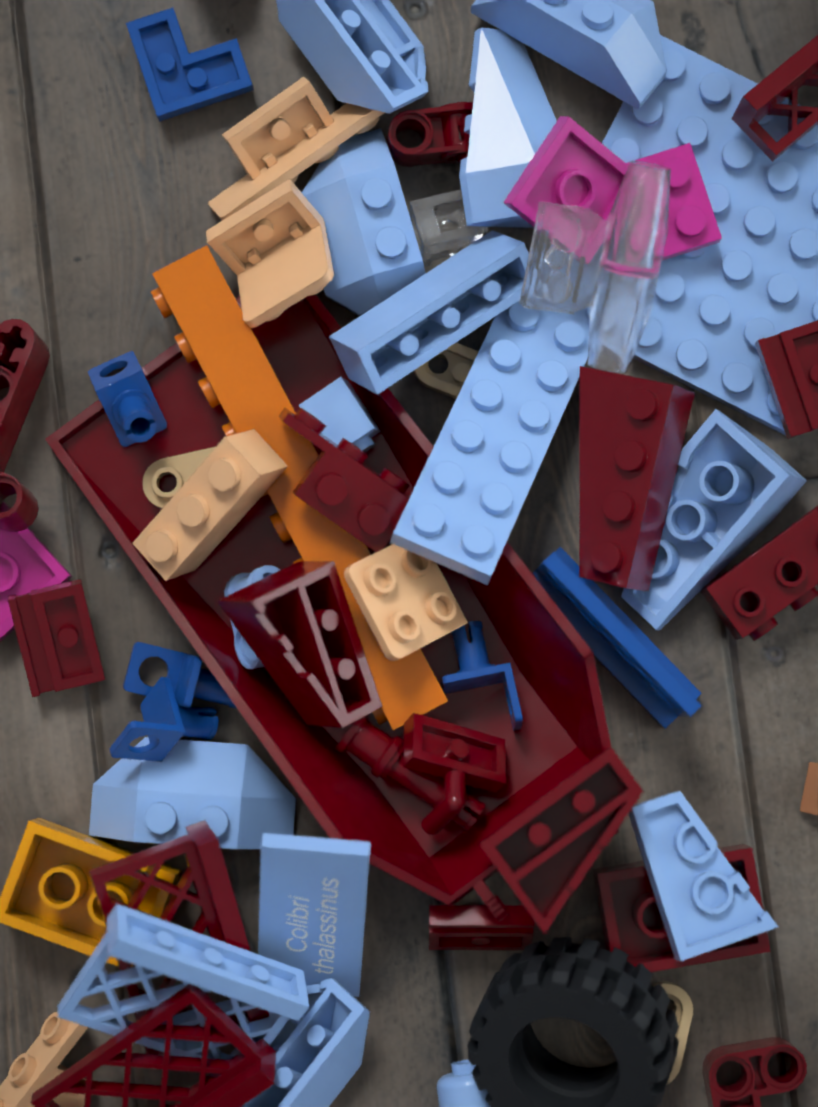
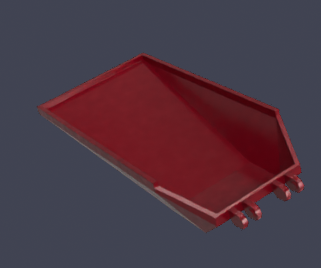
M316 295L307 296L284 310L278 318L251 328L296 414L300 410L299 404L339 377L349 381L381 430V432L372 437L375 445L365 452L368 457L364 464L379 475L385 467L410 485L405 493L411 496L432 452L433 445L388 388L377 395L348 378L329 338L330 335L340 330L341 327ZM239 296L238 298H236V301H237L239 307L241 308V302H240V296ZM176 342L142 367L143 373L167 422L166 429L155 433L148 441L136 442L123 447L100 400H97L45 439L329 838L371 842L369 864L450 907L475 889L499 922L508 916L506 906L498 895L493 894L485 883L487 879L498 872V869L479 845V842L605 749L612 747L593 651L508 542L505 544L488 585L438 564L468 622L465 624L468 642L471 643L468 631L469 621H481L490 664L511 663L523 723L520 730L513 731L503 683L445 694L448 702L423 714L427 717L505 739L506 784L498 792L494 793L465 784V792L486 804L481 814L476 817L463 809L477 819L469 831L466 832L463 830V827L454 821H450L437 835L427 834L422 829L421 822L434 809L433 806L388 775L384 779L380 776L378 778L371 774L372 768L347 750L340 753L335 749L351 724L344 728L307 725L265 667L246 669L237 658L231 620L217 602L224 598L226 583L237 574L252 573L254 569L264 565H272L282 570L294 564L295 560L301 558L293 540L291 539L283 544L269 516L278 511L269 494L260 498L195 571L168 581L164 580L132 544L162 510L152 504L144 493L143 477L147 468L155 461L163 458L217 447L223 438L226 437L221 426L230 422L221 404L211 408L198 383L206 375L198 360L196 359L188 363ZM313 444V446H314V448H315V450H316V452H317V454H318V456H319V454L322 452V450H321L319 447H317L316 445ZM171 474L164 475L159 481V488L163 492H171L177 485L176 477ZM390 538V540L387 542V544L385 545L384 548H386V547H388V546H390V545H393L392 543H390L391 538ZM367 546L371 555L376 553L374 550ZM451 633L421 648L440 686L443 676L460 671ZM372 712L367 715V721L391 738L398 735L404 740V725L393 730L389 721L379 725ZM617 829V831L615 832V834L613 835V837H614L616 834L619 833V830H618V829Z

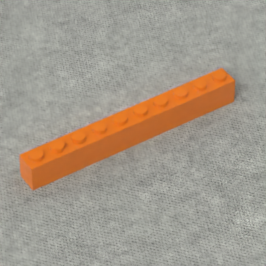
M206 245L152 273L159 287L150 292L164 319L174 314L183 331L174 336L186 361L190 363L197 359L206 375L205 378L198 381L211 408L221 404L230 420L229 423L221 426L225 435L229 436L255 429L288 465L287 469L262 495L263 497L269 494L278 511L269 516L283 544L291 539L295 543L301 558L293 563L303 561L335 562L382 704L381 708L372 712L378 724L381 725L389 721L392 729L395 730L404 725V722L413 713L423 715L448 702L421 648L397 661H390L386 658L344 577L345 569L371 555L367 546L294 495L293 490L317 459L318 454L309 440L280 419L279 415L284 408L295 415L296 412L252 329L243 320V312L208 246Z

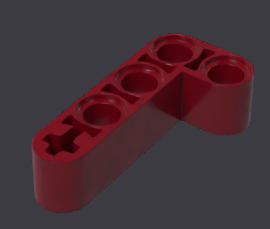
M9 319L0 324V390L10 387L7 396L0 401V509L5 498L9 495L17 494L14 506L8 511H0V529L12 532L27 529L33 524L38 515V502L33 493L16 478L4 473L50 358L48 346L33 328L21 319Z
M780 1037L763 1038L712 1049L706 1055L702 1066L708 1107H761V1096L784 1093L796 1089L803 1083L807 1074V1063L804 1056L789 1041ZM778 1052L789 1053L791 1056L789 1070L781 1076L769 1075L767 1070L769 1059ZM727 1061L738 1062L741 1066L739 1079L730 1085L717 1083L716 1072L719 1066Z

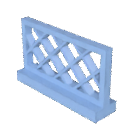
M116 904L107 917L106 934L58 1004L57 1009L59 1018L115 1036L134 1023L128 1021L127 1014L152 1007L154 1009L186 985L192 984L198 986L204 993L212 991L230 997L229 1000L215 1004L227 1016L236 1013L240 1023L239 1027L254 1042L263 1038L271 1045L289 1018L299 1022L309 1008L303 970ZM112 956L135 964V967L108 974L104 965L109 957ZM167 975L181 980L183 983L156 991L151 978ZM142 981L146 994L119 1001L114 988ZM105 991L110 1004L93 1009L79 1004L83 997ZM193 1006L194 1010L173 1015V1025L193 1026L200 1024L201 1027H204L205 1017ZM257 1007L273 1012L268 1018L248 1023L244 1013L246 1010ZM142 1037L134 1042L164 1052L165 1038ZM171 1039L170 1055L202 1058L203 1041ZM209 1042L207 1058L230 1060L234 1056L220 1052L219 1047L231 1043Z

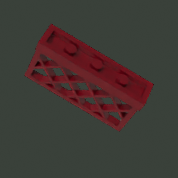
M205 820L185 827L187 835L89 870L106 928L107 917L116 904L156 917L138 909L149 887L152 885L172 894L158 919L170 922L181 901L185 899L199 905L201 908V914L192 931L203 934L207 928L209 937L251 952L218 838ZM184 853L188 867L178 885L156 877L164 860ZM148 867L145 872L140 870L142 868ZM126 874L140 880L128 904L109 897L105 882ZM192 882H193V885H194L196 894L193 893V892H191V891H188V889H189V887H190V885H191ZM116 958L120 971L131 968L129 962ZM166 975L158 990L174 986L177 979ZM136 982L125 985L128 998L146 994V991L137 987ZM190 1003L187 1008H183L176 1014L194 1010ZM153 1007L147 1009L146 1013L145 1010L133 1013L135 1020L137 1021L147 1014ZM258 1007L244 1011L248 1023L270 1017L267 1010ZM236 1013L228 1015L237 1025L240 1024ZM144 1046L146 1054H164V1052Z
M188 984L32 1093L31 1104L34 1107H60L53 1099L62 1093L85 1094L84 1107H91V1095L123 1097L122 1107H128L129 1098L160 1100L159 1107H241L275 1084L276 1051L263 1038L254 1042L198 986ZM190 1003L205 1017L204 1027L173 1025V1015ZM142 1037L165 1038L164 1055L132 1053L133 1043ZM171 1039L203 1041L202 1058L171 1056ZM209 1042L232 1043L240 1051L239 1054L230 1060L207 1058ZM102 1065L125 1067L124 1083L94 1081L93 1071ZM131 1067L163 1069L161 1085L130 1083ZM168 1070L200 1072L199 1081L191 1087L167 1086Z

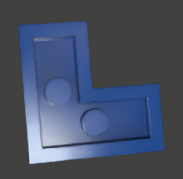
M174 8L126 23L159 122L254 91L237 38L189 54Z

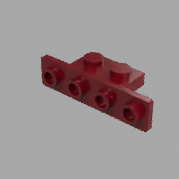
M284 408L279 415L282 422L322 450L293 490L294 495L375 552L382 550L392 537L410 496L405 492L410 485L386 467L380 475L364 464L368 455L347 439L342 438L337 445L324 436L322 432L326 425L305 409L300 408L295 415Z

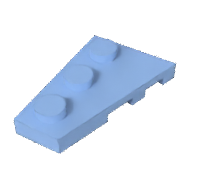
M674 791L634 805L628 815L675 960L683 961L778 927L769 913L761 908L748 890L750 887L741 874L735 872L717 847L718 842L681 791Z

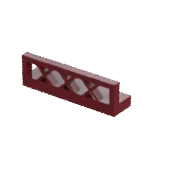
M818 35L742 97L731 118L772 162L818 125V107L798 106V89L801 86L818 87V75H816L818 73ZM788 98V105L781 104L784 100ZM766 115L788 117V133L778 142L758 123ZM797 117L805 118L801 123L797 125Z

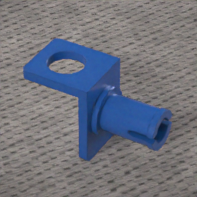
M129 351L88 371L98 398L123 447L136 442L148 441L155 433L166 429L167 422L133 351ZM126 367L121 372L115 375L105 377L108 373L116 369Z
M469 621L468 631L471 643L467 640L465 625L450 632L453 636L460 671L442 677L441 688L444 694L503 683L513 731L520 730L523 717L511 663L490 664L482 622Z
M142 642L134 643L123 683L125 691L147 696L154 686H148L142 682L139 676V667L146 658L159 657L166 663V677H169L178 705L190 708L193 698L236 709V706L211 671L201 668V657Z
M160 677L141 703L144 722H130L109 750L112 758L162 762L181 737L201 738L203 740L214 738L219 722L218 716H214L217 712L213 707L187 708L178 705L170 678ZM148 735L150 744L142 747L129 745L134 739Z

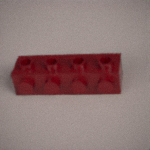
M818 505L700 591L735 640L749 635L753 641H756L778 625L773 616L790 605L795 612L818 596V591L814 587L818 584Z

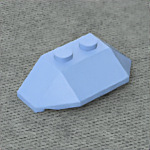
M276 0L279 22L338 101L390 114L427 94L428 82L425 81L424 46L390 0Z
M476 0L471 5L470 13L638 110L666 76L667 70L654 2L651 0Z
M377 129L350 137L339 145L334 156L318 165L301 193L323 217L334 271L333 279L324 288L325 295L354 314L361 316L426 274L395 164L382 130Z
M145 737L135 747L150 744L149 738ZM179 739L162 762L121 758L93 784L89 835L130 842L163 844L187 835L185 827L205 820L218 838L220 848L261 850L263 833L294 835L296 797L284 786L248 744Z
M332 978L320 981L319 984L307 985L309 1008L299 1022L289 1018L270 1045L276 1051L275 1084L241 1107H329L362 1065L370 1011ZM235 1047L230 1055L236 1056L240 1051Z

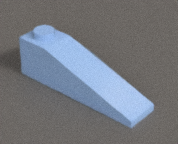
M479 28L475 30L469 80V86L474 92L472 114L465 117L464 132L470 135L468 156L461 160L459 172L466 225L534 228L503 202L557 120L524 43L500 29Z
M717 409L713 411L681 451L679 467L674 480L649 592L624 588L621 595L655 630L660 631L761 533L807 482L804 477L770 447Z

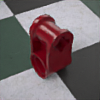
M457 102L440 107L406 110L398 113L389 125L387 146L393 161L405 167L436 163H461V160L468 156L470 135L464 132L465 117L472 114L473 102ZM458 126L460 128L461 140L459 139ZM403 130H414L422 136L423 143L415 148H406L397 141L396 136Z

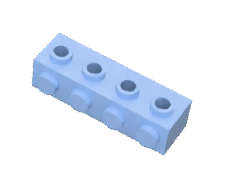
M492 230L333 333L329 338L348 378L378 395L542 285L525 243Z

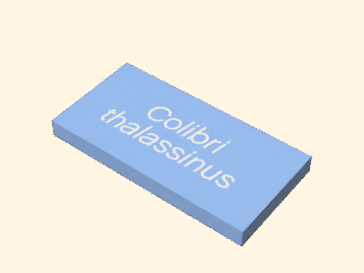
M263 833L260 863L258 954L303 970L306 986L319 984L320 981L332 978L340 983L351 995L359 997L371 842Z

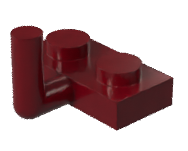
M413 713L404 722L403 767L444 778V799L421 822L422 829L427 834L437 835L464 809L465 784L494 793L498 792L506 784L505 739L417 713Z

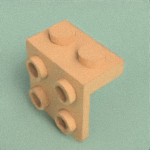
M290 179L206 231L207 243L237 275L243 312L242 317L250 328H255L266 321L278 318L290 306L307 296H312L322 291L334 277L324 219Z
M395 544L353 563L344 571L347 584L384 655L390 661H397L468 623L438 564Z

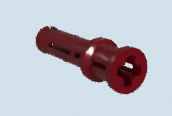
M367 715L353 722L335 747L337 751L342 753L347 750L372 768V775L377 778L380 776L383 779L388 775L434 808L444 799V778L403 767L404 740L398 735L391 738L369 723ZM465 792L464 809L475 817L480 815L486 804ZM462 810L452 821L463 827V830L467 832L477 819Z

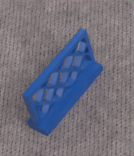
M561 547L547 557L532 573L593 651L594 657L663 729H666L678 716L691 717L702 706L696 700L702 693L593 580L579 577V565Z

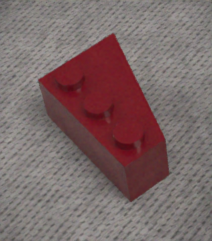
M334 561L296 562L217 601L307 725L344 728L382 707Z
M612 747L605 749L479 842V845L544 934L644 792Z

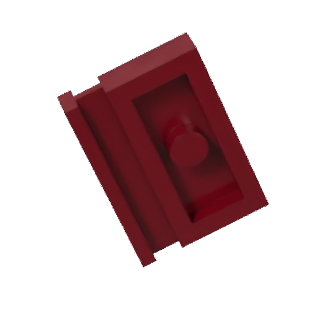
M817 320L755 342L787 439L818 430Z
M81 579L31 590L30 593L8 596V604L32 697L40 696V693L53 690L57 692L105 680V673Z
M429 905V950H524L525 946L532 944L534 919L524 905H505L508 916L500 922L486 905H453L451 907L448 905Z

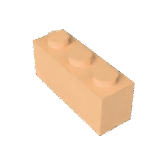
M255 429L224 437L132 544L165 581L195 571L287 469L288 465Z

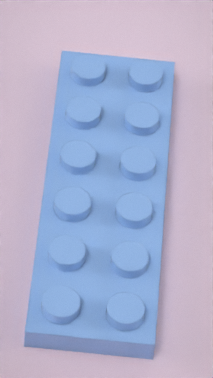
M523 298L495 316L399 519L390 543L488 585L578 382L580 366H585L600 330L533 304Z

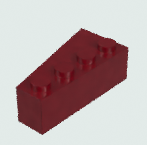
M580 366L579 577L626 589L649 592L695 395L694 392L673 384Z

